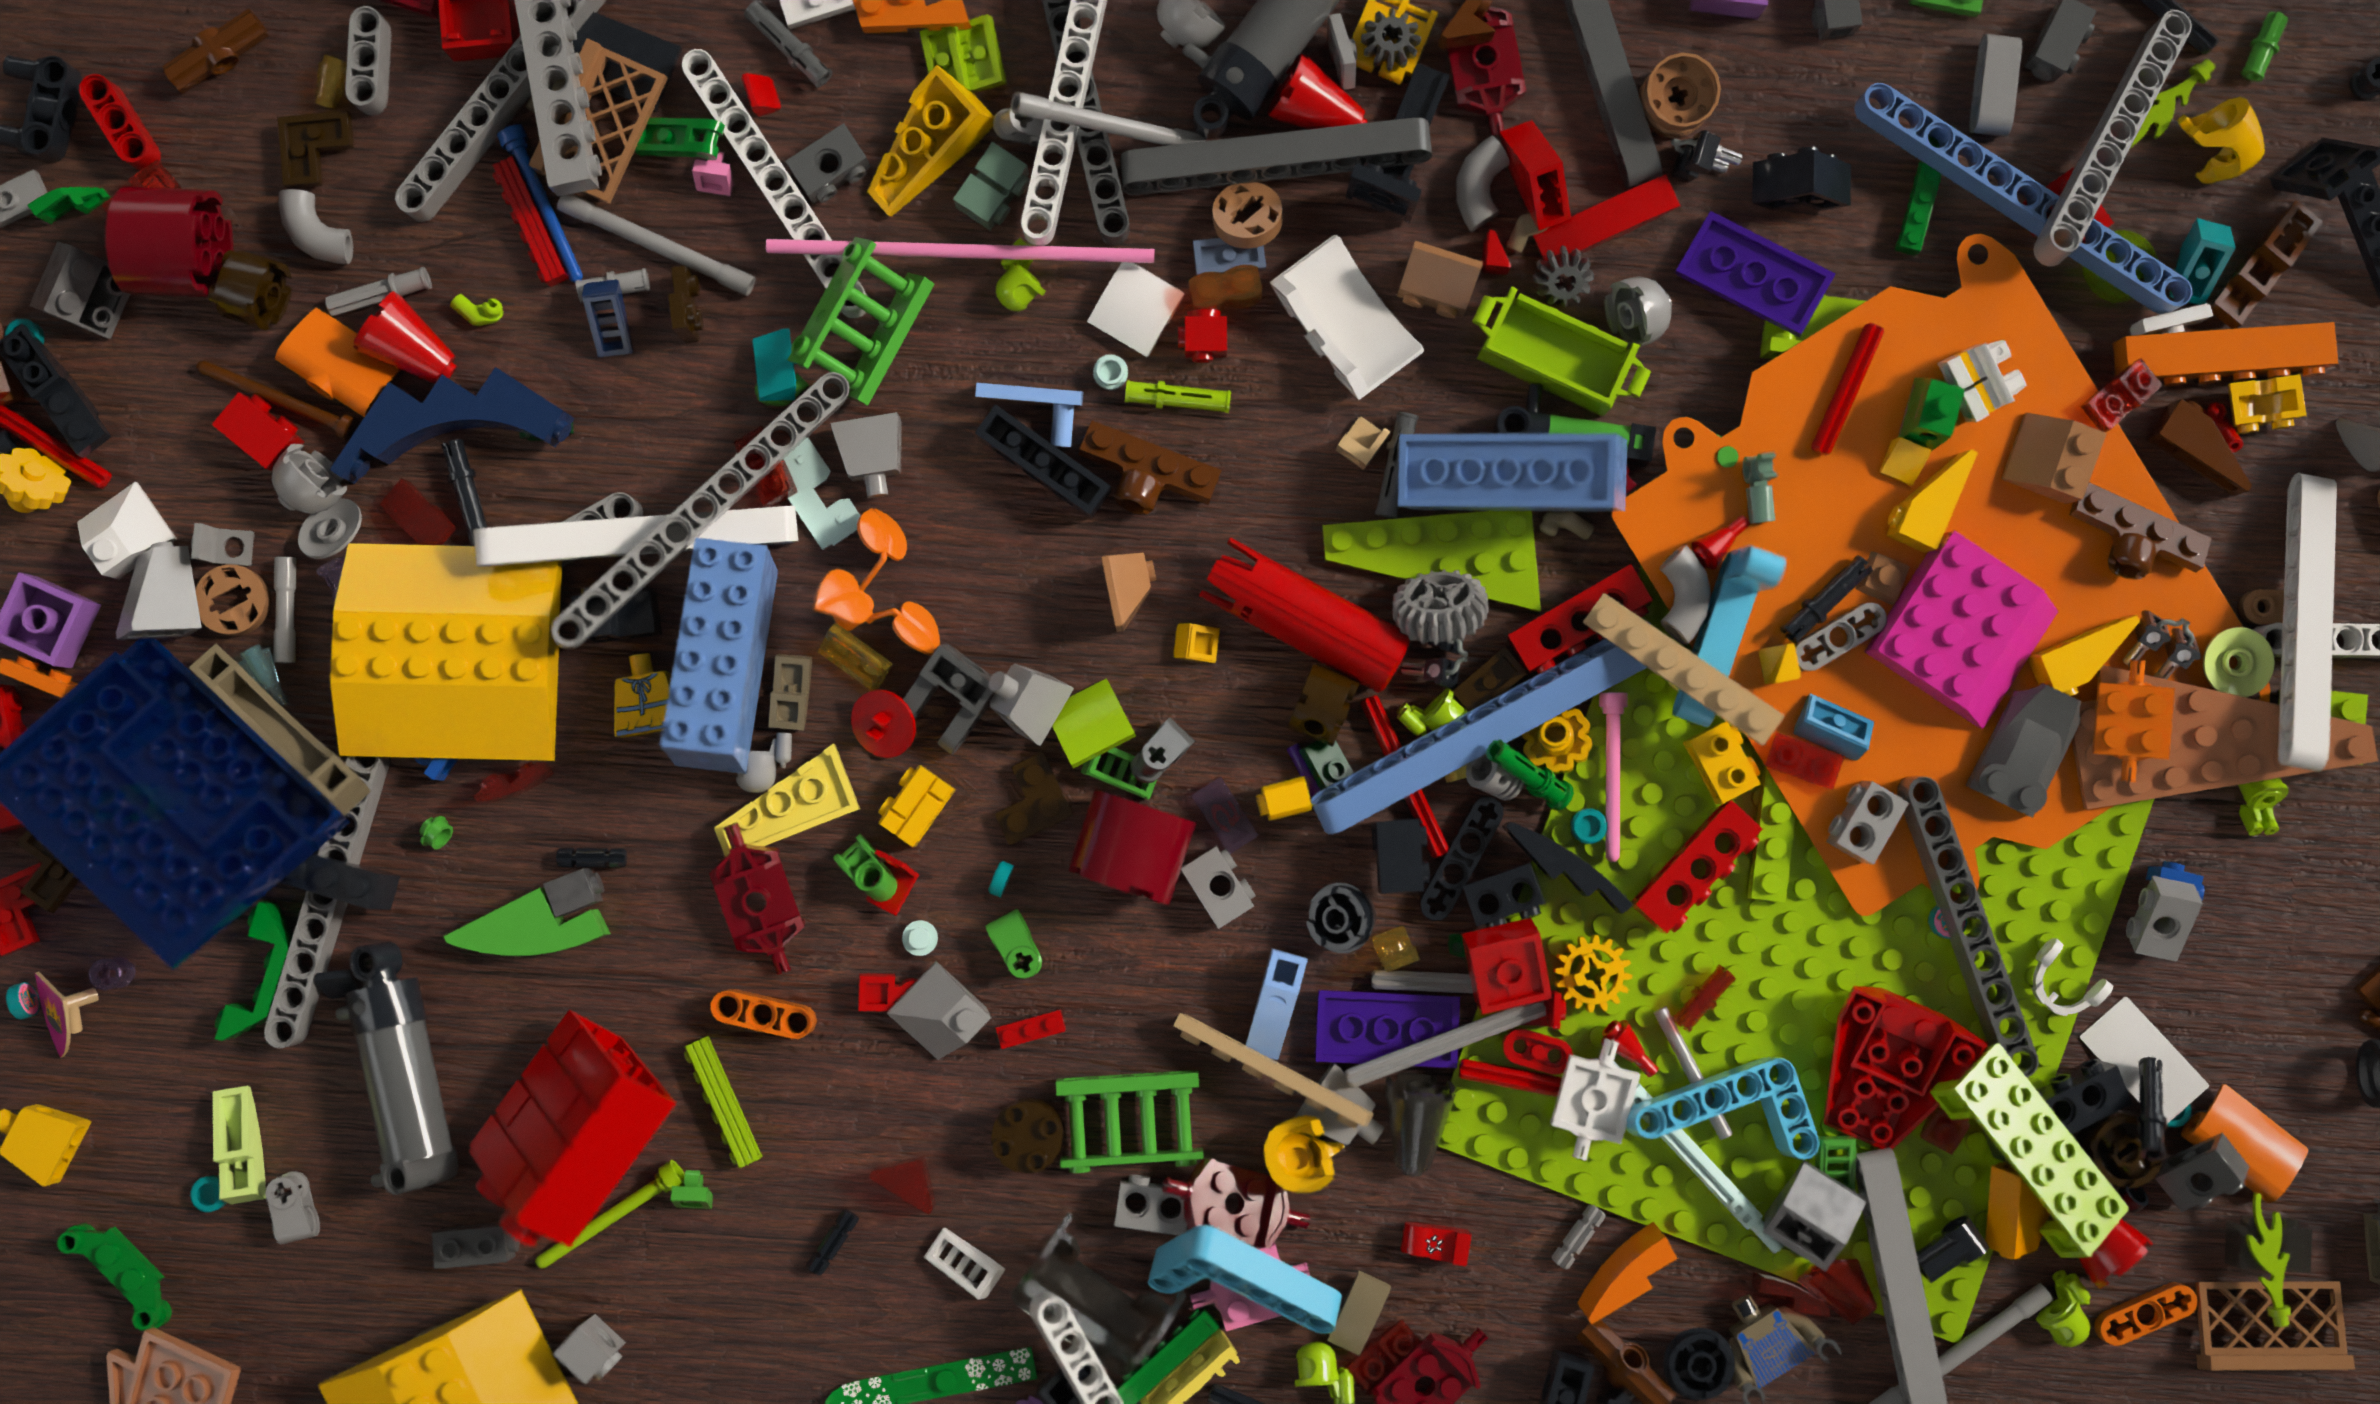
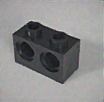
M1531 863L1463 886L1476 926L1480 929L1506 924L1507 919L1519 915L1521 920L1536 917L1542 914L1540 908L1547 906L1534 866ZM1521 884L1530 885L1533 891L1532 898L1526 903H1518L1514 898V891ZM1486 896H1495L1499 902L1498 910L1494 914L1485 915L1481 910L1482 900Z

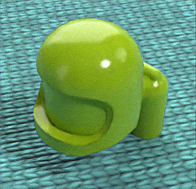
M1021 237L1015 243L1012 244L1031 246L1028 242L1026 243ZM1002 259L1001 265H1003L1007 272L996 284V296L1000 303L1011 311H1023L1038 294L1043 296L1047 292L1040 286V282L1028 271L1033 260Z
M1446 688L1425 710L1415 705L1410 706L1404 702L1397 709L1396 713L1398 714L1397 719L1414 735L1424 736L1427 733L1426 727L1433 731L1469 711L1453 699V691Z
M2281 778L2239 784V789L2246 802L2245 805L2240 806L2239 816L2248 834L2255 836L2264 831L2266 835H2272L2278 832L2279 826L2274 817L2272 807L2288 795L2289 789L2287 785L2282 782Z
M2059 1270L2052 1275V1279L2056 1284L2055 1290L2058 1299L2044 1307L2036 1320L2042 1328L2049 1330L2053 1340L2058 1345L2075 1347L2082 1344L2090 1333L2089 1321L2080 1308V1304H2090V1294L2076 1274L2067 1275L2064 1270Z
M1311 1342L1303 1345L1296 1354L1299 1379L1294 1380L1295 1387L1327 1385L1330 1397L1334 1399V1404L1355 1403L1353 1376L1344 1367L1337 1370L1336 1356L1333 1349L1322 1342Z

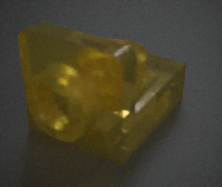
M1398 926L1372 937L1374 948L1385 972L1420 960L1415 946L1411 945L1404 926Z

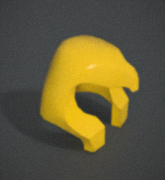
M2236 97L2228 99L2206 113L2193 118H2188L2183 114L2177 120L2181 128L2196 144L2203 147H2223L2218 155L2207 162L2201 173H2196L2195 176L2204 184L2233 179L2255 166L2265 153L2263 133L2259 121L2246 98Z
M1309 1115L1297 1116L1276 1125L1269 1132L1264 1146L1265 1163L1272 1179L1282 1188L1293 1193L1308 1194L1321 1190L1333 1180L1334 1171L1331 1158L1345 1146L1342 1143L1326 1142L1316 1138L1324 1134V1130L1317 1117Z

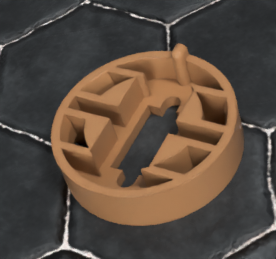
M1251 182L1230 185L1219 193L1213 203L1212 213L1215 232L1225 243L1243 249L1263 246L1273 240L1282 227L1281 200L1275 191L1264 184ZM1258 199H1263L1261 201L1262 208L1243 224L1240 221L1235 224L1231 223L1237 216L1238 210L1242 212L1251 203H1255Z
M232 564L218 566L207 572L195 589L201 622L209 629L226 636H242L256 630L264 622L270 610L271 597L265 581L258 574L243 566ZM227 572H237L240 579L229 577ZM211 581H213L214 584L211 586V588H210L209 591H208V590H207V586L209 585V583H210ZM240 585L242 589L250 587V593L246 594L248 600L221 614L218 610L210 611V607L215 605L213 599ZM257 610L258 614L252 621L251 616ZM225 622L236 624L238 629L229 630Z

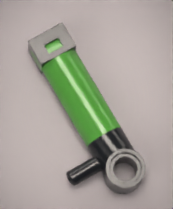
M1539 383L1529 384L1526 409L1519 406L1507 407L1499 414L1493 425L1494 434H1512L1504 427V420L1507 418H1514L1520 423L1521 431L1518 434H1618L1627 440V464L1644 467L1652 461L1656 427L1634 423L1630 426L1539 413L1543 386Z

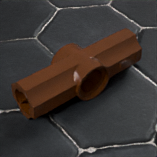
M248 8L220 28L210 27L198 33L192 40L193 46L163 65V72L177 90L184 94L210 75H221L232 70L239 63V56L269 36L268 31L254 12Z
M1601 1319L1592 1325L1589 1323L1576 1337L1604 1365V1374L1609 1383L1620 1389L1627 1388L1643 1404H1669L1677 1395L1648 1366L1649 1358L1645 1350L1638 1344L1632 1342L1625 1343Z

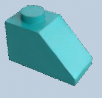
M2196 218L2181 246L2175 272L2185 277L2192 286V296L2188 302L2197 305L2206 303L2236 248L2231 227ZM2170 291V297L2174 298L2172 292Z

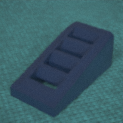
M619 280L586 283L583 287L582 299L598 358L633 353ZM614 309V312L598 314L600 310ZM613 323L618 324V326L601 328L600 326ZM621 336L622 339L611 342L603 341V338Z

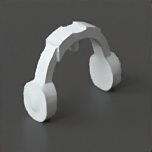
M2057 938L2048 940L2036 955L2038 964L2033 974V987L2031 990L2037 1001L2048 1007V1010L2062 1016L2081 1012L2090 1005L2093 1007L2100 1005L2113 989V985L2106 979L2098 981L2085 994L2082 1000L2073 1005L2060 1006L2054 1004L2053 1002L2059 996L2054 991L2047 997L2043 986V976L2047 967L2053 963L2063 948V943Z

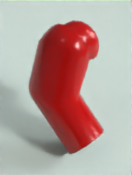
M2217 402L2208 405L2203 413L2212 418L2232 453L2239 451L2244 443L2230 420L2226 417V407Z

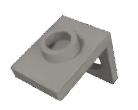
M195 523L191 540V558L213 564L251 566L254 532L218 529L202 523ZM237 537L242 540L244 550L240 556L232 558L227 555L225 545L229 539Z

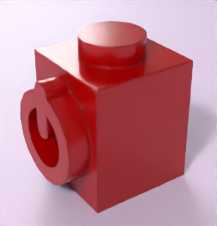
M1197 309L1187 312L1185 327H1178V348H1185V358H1192L1194 363L1213 362V358L1227 357V316H1221V311L1216 309Z

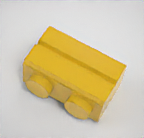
M918 765L916 770L910 767L898 783L903 788L894 799L889 796L878 811L882 815L878 823L912 847L918 845L956 791L954 787L922 765Z

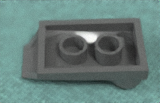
M2044 683L2029 690H2014L1965 786L2033 818L2034 814L2045 805L2047 789L2081 723V701Z

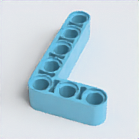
M1751 545L1728 552L1712 591L1708 615L1699 629L1692 650L1693 654L1729 677L1757 592L1774 589L1777 586L1785 569L1786 558ZM1680 689L1678 690L1672 715L1704 727H1709L1715 717V713Z
M1760 1058L1640 1102L1631 1107L1627 1118L1626 1129L1634 1136L1653 1139L1760 1100L1775 1145L1781 1154L1798 1159H1810L1819 1149V1137L1795 1068L1792 1063L1782 1058ZM1773 1065L1778 1069V1078L1775 1082H1772L1769 1078V1071ZM1741 1077H1744L1747 1085L1743 1094H1740L1737 1090V1082ZM1711 1088L1715 1098L1712 1105L1707 1106L1704 1097L1707 1090ZM1787 1099L1790 1104V1110L1784 1117L1781 1112V1105ZM1679 1100L1683 1110L1682 1114L1675 1118L1672 1113V1107ZM1647 1112L1650 1116V1125L1643 1131L1639 1121L1642 1114ZM1799 1133L1802 1142L1799 1149L1795 1150L1793 1138Z
M1207 1225L1196 1226L1156 1249L1148 1285L1158 1292L1166 1294L1177 1293L1204 1278H1208L1311 1331L1322 1334H1329L1335 1331L1342 1297L1339 1291L1217 1228Z

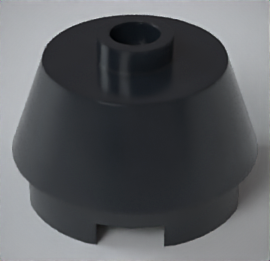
M1332 883L1323 887L1312 898L1307 928L1311 937L1318 945L1332 952L1343 954L1358 950L1368 941L1376 923V910L1371 899L1361 890L1347 883Z
M1691 1328L1679 1333L1669 1343L1664 1354V1373L1668 1383L1678 1394L1692 1400L1712 1399L1728 1388L1735 1370V1358L1730 1345L1720 1334L1706 1328Z

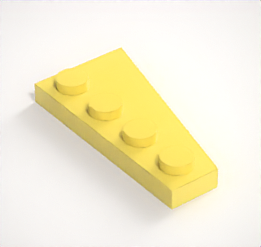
M836 744L830 745L818 756L806 762L794 773L772 786L763 795L748 803L714 828L725 857L730 853L729 849L732 848L724 830V827L738 822L744 843H747V845L768 846L860 810Z

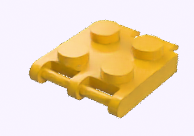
M1368 0L1352 37L1355 40L1357 49L1356 67L1370 73L1374 69L1373 62L1376 55L1371 57H1365L1364 49L1368 46L1361 43L1362 34L1367 33L1364 28L1367 21L1375 22V13L1378 11L1387 18L1389 9H1392L1376 2V0ZM1382 0L1399 7L1398 10L1395 9V17L1400 18L1405 11H1409L1428 19L1427 22H1424L1410 15L1406 24L1417 22L1418 29L1414 34L1421 37L1420 45L1415 46L1417 50L1416 57L1414 59L1407 58L1406 67L1402 68L1394 61L1393 69L1388 71L1386 68L1387 62L1382 61L1380 64L1382 66L1378 76L1400 85L1404 75L1412 76L1438 12L1432 10L1430 13L1409 4L1410 0ZM1388 35L1385 36V42L1391 40L1393 44H1396L1397 38L1390 39Z

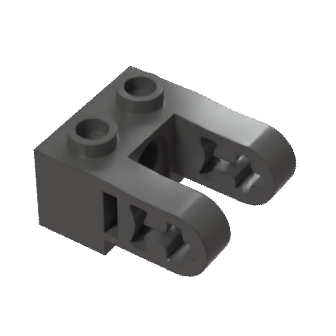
M943 644L939 645L903 700L910 707L914 719L918 717L940 685L961 700L959 704L962 705V708L937 744L953 755L990 706V701L995 692L991 691L988 686L991 674L951 645Z

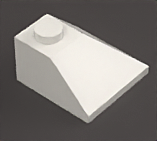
M137 482L132 483L77 522L82 548L101 575L115 579H121L134 570L138 556L151 549L152 544L174 542L177 540Z

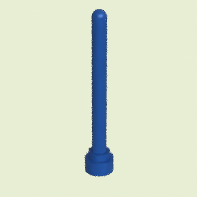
M515 124L502 129L496 135L503 150L508 151V154L514 156L569 279L576 283V280H582L583 274L540 179L536 171L528 165L530 157L526 149L528 148L527 141L529 138L523 125Z

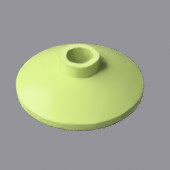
M2234 627L2221 631L2208 643L2203 656V670L2209 684L2216 691L2237 696L2249 697L2260 692L2268 684L2274 671L2275 659L2269 642L2260 633L2249 628ZM2232 656L2237 659V666L2234 669L2229 666V660Z

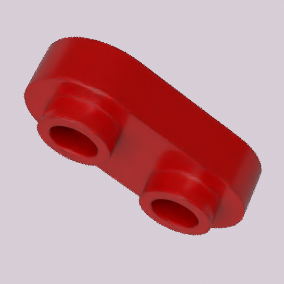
M1524 1028L1510 1030L1502 1040V1051L1509 1061L1553 1075L1564 1073L1569 1054L1573 1055L1571 1047L1565 1041ZM1518 1039H1522L1525 1042V1049L1522 1052H1515L1513 1049V1044ZM1552 1049L1559 1051V1059L1555 1062H1550L1547 1057L1548 1052Z

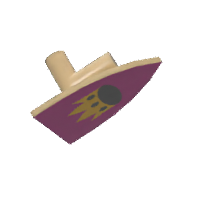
M35 972L45 1021L60 1058H62L69 1050L70 1034L79 1033L83 1030L79 1007L97 1002L99 1000L95 988H91L64 997L40 972Z

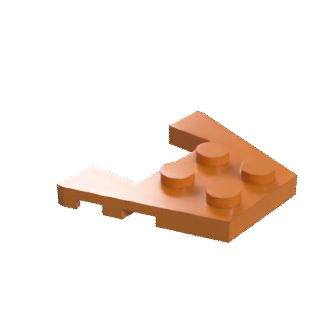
M853 0L864 34L908 32V28H928L929 31H941L942 27H958V30L971 28L963 0H942L926 6L925 0Z

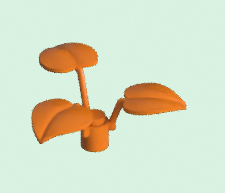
M871 508L859 517L857 531L863 544L872 552L880 554L878 562L860 586L850 573L840 569L830 571L818 587L813 610L832 615L837 625L846 631L853 630L865 621L871 624L877 619L893 616L895 618L892 621V627L897 636L913 649L932 656L940 645V637L934 618L924 607L914 602H905L900 606V611L892 608L872 613L874 602L868 594L864 593V590L884 565L887 556L895 561H900L904 558L907 551V542L902 529L889 515L878 509Z

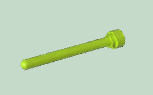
M670 1160L659 1167V1172L655 1174L654 1180L590 1221L571 1248L558 1242L540 1254L535 1261L537 1267L541 1269L548 1267L660 1192H668L672 1190V1186H684L685 1174L681 1167L674 1160Z

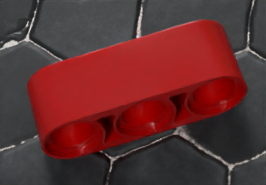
M90 74L82 79L79 85L80 96L116 154L124 162L139 171L148 172L154 170L161 160L160 150L124 92L100 74ZM106 88L105 96L98 100L99 92ZM125 117L123 125L116 129L117 121ZM143 146L141 155L134 158L135 150Z

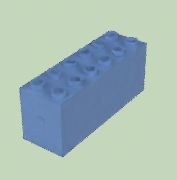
M1399 434L1398 506L1412 510L1625 512L1627 440L1618 434Z
M695 537L661 740V748L675 766L742 774L747 772L778 576L777 567L766 545Z

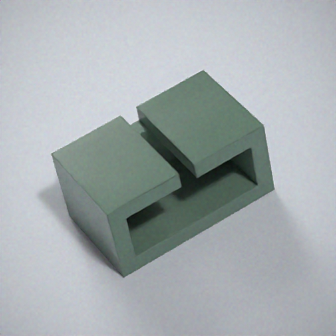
M994 142L991 143L975 166V170L979 173L976 176L970 173L953 198L957 209L988 230H991L995 223L1000 225L1005 220L1010 211L1008 204L1015 195L1021 196L1030 182L1027 165Z

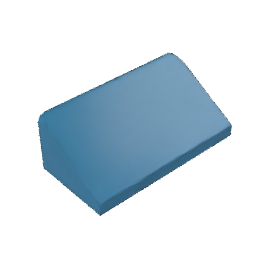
M1810 693L1795 725L1794 734L1856 761L1869 749L1874 721Z

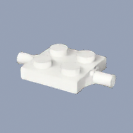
M1604 1038L1599 1059H1586L1569 1054L1550 1123L1552 1126L1570 1130L1578 1136L1572 1154L1577 1159L1587 1160L1591 1140H1608L1619 1144L1623 1140L1627 1118L1631 1111L1640 1074L1620 1068L1613 1063L1617 1046L1619 1045V1042L1614 1040L1610 1041Z

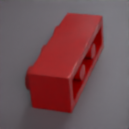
M1061 1009L996 1027L1001 1049L1066 1031Z

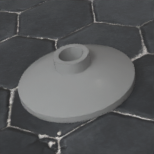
M340 498L328 510L310 514L302 524L298 535V545L301 551L314 559L327 558L340 552L354 539L362 521L360 508L352 500Z

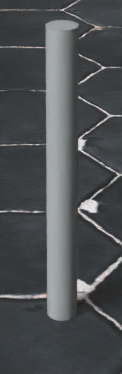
M1667 1007L1656 1010L1654 1015L1689 1082L1692 1084L1703 1080L1704 1078ZM1710 1089L1707 1090L1704 1097L1707 1106L1712 1105L1714 1102ZM1723 1114L1709 1118L1720 1140L1733 1134Z

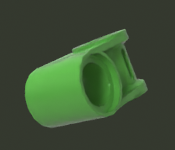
M862 834L856 836L857 841L841 855L837 853L833 858L856 886L869 897L878 902L887 901L896 892L897 880L884 862L874 854L876 849ZM880 876L878 883L872 886L873 881Z
M1017 908L985 925L990 939L1001 954L1012 975L1017 978H1029L1035 976L1042 967L1041 954L1031 937V932L1023 916ZM1022 953L1024 956H1031L1033 958V961L1029 964L1030 971H1027L1026 968L1019 969L1017 967V963L1021 960L1019 954Z

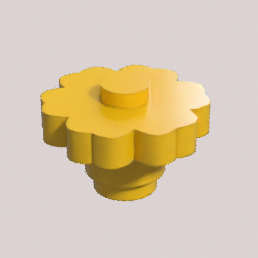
M14 448L10 455L0 454V494L7 499L8 505L18 512L30 513L37 508L49 509L52 502L62 503L71 485V480L64 476L66 473L65 467L46 455L41 456L35 449Z
M1579 709L1565 711L1522 734V738L1526 741L1523 747L1524 755L1537 767H1544L1546 765L1555 775L1570 773L1574 768V762H1585L1589 755L1588 752L1593 747L1592 739L1587 735L1591 728L1590 722Z

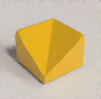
M1793 643L1759 650L1765 684L1800 679L1801 674Z

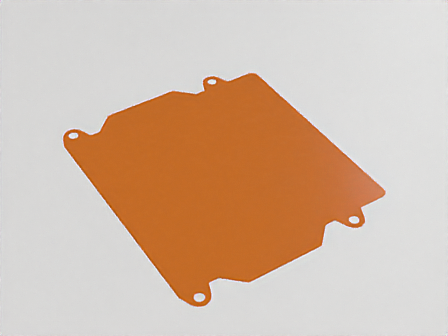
M1984 234L1967 236L1958 247L1957 264L1961 288L1949 296L1941 298L1890 286L1753 371L1740 426L1720 438L1695 419L1680 417L1672 420L1665 428L1662 440L1667 472L1626 497L1625 512H1612L1613 521L1670 611L1674 603L1675 594L1673 585L1660 570L1661 565L1682 545L1685 544L1692 550L1691 543L1723 527L1726 528L1740 515H1744L1749 520L1746 488L1750 487V483H1746L1743 477V458L1757 456L1758 453L1775 452L1776 458L1773 459V470L1777 472L1778 476L1776 479H1771L1767 482L1768 485H1772L1775 521L1750 524L1745 531L1735 538V542L1728 552L1751 545L1786 558L1785 569L1774 589L1757 592L1729 678L1784 715L1783 720L1764 746L1748 736L1747 738L1852 908L1861 916H1869L1876 913L1921 883L1931 890L1904 813L1874 865L1861 863L1826 842L1830 836L1828 828L1832 820L1838 814L1842 815L1848 804L1846 802L1848 792L1855 784H1859L1861 781H1873L1897 795L1898 785L1906 777L1925 776L1935 780L1941 790L1977 890L1979 888L1980 876L1975 849L1991 838L1996 837L2047 849L2115 806L2088 810L2083 808L2072 741L2047 789L2045 805L2034 814L2033 818L1965 786L2014 690L2024 691L2038 686L2028 660L1984 729H1979L1865 653V649L1874 636L1817 670H1800V679L1775 684H1765L1759 650L1792 644L1793 642L1785 636L1789 632L1782 633L1780 627L1787 623L1802 608V602L1806 599H1812L1856 555L1863 557L1867 561L1872 551L1910 566L1899 596L1901 595L1928 552L1923 553L1886 536L1890 525L1887 524L1888 517L1896 505H1899L1956 455L1971 449L1978 452L1945 533L1955 530L2042 588L2058 610V613L2031 655L2121 617L2137 615L2140 620L2142 617L2141 612L2148 610L2162 619L2179 621L2181 618L2189 621L2188 629L2194 634L2200 650L2201 658L2199 660H2194L2187 669L2179 666L2167 680L2215 690L2209 684L2203 670L2205 649L2211 639L2221 631L2234 627H2243L2205 564L2203 569L2195 573L2156 555L2151 573L2142 579L2131 580L2119 577L2109 569L2108 557L2113 543L2112 536L2099 528L2070 516L2073 502L2064 504L2001 480L2024 413L2074 420L2107 433L2090 478V483L2179 523L2015 254L1992 237ZM1975 244L1983 245L1988 252L1987 260L1980 265L1972 263L1968 258V251ZM1869 323L1877 324L1884 329L1883 337L1833 450L1826 456L1816 453L1811 449V445L1863 327ZM2005 340L2012 357L1998 363L1997 366L2002 376L2018 369L2027 384L2025 388L2013 395L2015 401L2001 406L1978 422L1966 423L1959 410L1951 438L1930 453L1928 460L1912 486L1879 473L1891 440L1898 437L1914 378H1931L1947 383L1937 364L1938 362L1976 344H1988ZM1679 428H1688L1693 432L1694 441L1690 447L1680 448L1675 444L1674 433ZM1725 446H1731L1738 452L1737 463L1729 468L1721 466L1717 461L1718 451ZM1726 555L1716 569L1704 568L1707 573L1711 594ZM1855 587L1826 614L1827 619L1822 624L1817 623L1801 639L1860 604L1876 603L1884 609L1886 616L1894 604L1891 605L1856 590ZM1863 611L1865 618L1851 625L1854 629L1864 625L1873 627L1871 621L1875 618L1874 613ZM2167 624L2170 636L2172 635L2171 630L2173 628L2183 630V625L2171 626ZM1840 627L1833 628L1829 634L1830 642L1835 647H1842L1847 640L1846 632ZM2135 628L2104 663L2105 666L2130 671V667L2123 662V658L2137 643L2138 639ZM1698 632L1696 636L1689 642L1692 649L1694 647ZM2164 643L2157 651L2150 648L2139 659L2146 661L2145 675L2154 676L2167 661L2168 656ZM1822 645L1813 649L1803 647L1805 653L1801 656V660L1813 663L1812 656L1825 649ZM2234 656L2229 660V666L2232 669L2237 666V659ZM2097 674L2089 682L2078 686L2079 692L2071 697L2081 702L2096 700ZM2269 682L2259 692V701L2270 702L2271 690ZM1810 693L1874 721L1869 749L1858 760L1849 759L1794 734L1795 725ZM1918 783L1913 789V797L1916 801H1920L1924 795V789ZM1872 796L1867 803L1868 811L1872 815L1879 808V802L1875 796ZM1933 817L1928 818L1925 823V829L1929 835L1936 829V822ZM1854 827L1849 835L1853 845L1858 844L1861 840V831L1858 827ZM1944 850L1939 853L1937 858L1938 865L1941 868L1945 867L1948 863V855ZM1950 889V898L1954 902L1959 898L1960 893H1955Z

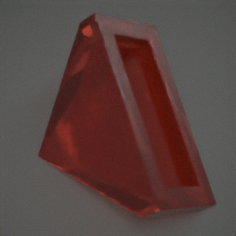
M1857 1258L1834 1260L1826 1271L1813 1265L1797 1279L1801 1285L1852 1325H1855L1876 1310L1877 1303Z

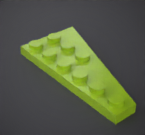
M1482 511L1322 525L1326 562L1404 580L1408 578L1416 579L1418 573L1426 575L1430 573V570L1442 572L1445 569L1446 572L1451 573L1459 570L1461 575L1471 574L1472 579L1480 580L1481 586L1485 587L1488 600L1541 612L1532 511Z

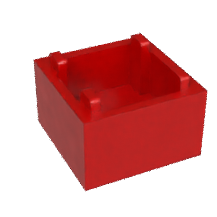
M438 0L442 49L454 62L503 57L521 35L514 0Z
M1531 918L1462 934L1473 995L1482 1015L1552 999L1540 932Z

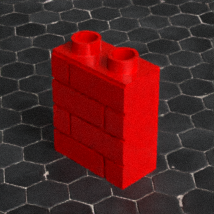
M569 1009L547 1039L549 1043L547 1045L543 1044L521 1074L523 1077L521 1081L517 1080L495 1109L496 1115L490 1116L469 1145L471 1147L469 1150L470 1154L483 1172V1175L475 1184L477 1190L492 1203L507 1209L499 1220L500 1226L513 1238L528 1246H536L542 1236H545L571 1248L676 1105L673 1098L623 1037Z

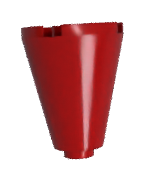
M1301 53L1286 72L1288 76L1283 84L1280 83L1267 111L1268 116L1275 120L1308 130L1362 124L1368 121L1363 118L1365 110L1308 56Z
M395 291L389 293L379 303V306L382 308L375 315L371 314L354 339L353 348L358 352L433 384H436L441 375L450 378L457 369V365L453 363L456 358L453 352L404 298Z
M2121 1218L2090 1257H2078L2091 1282L2098 1289H2101L2110 1284L2106 1280L2108 1275L2113 1273V1275H2117L2119 1278L2148 1252L2146 1247L2153 1246V1243L2147 1236Z

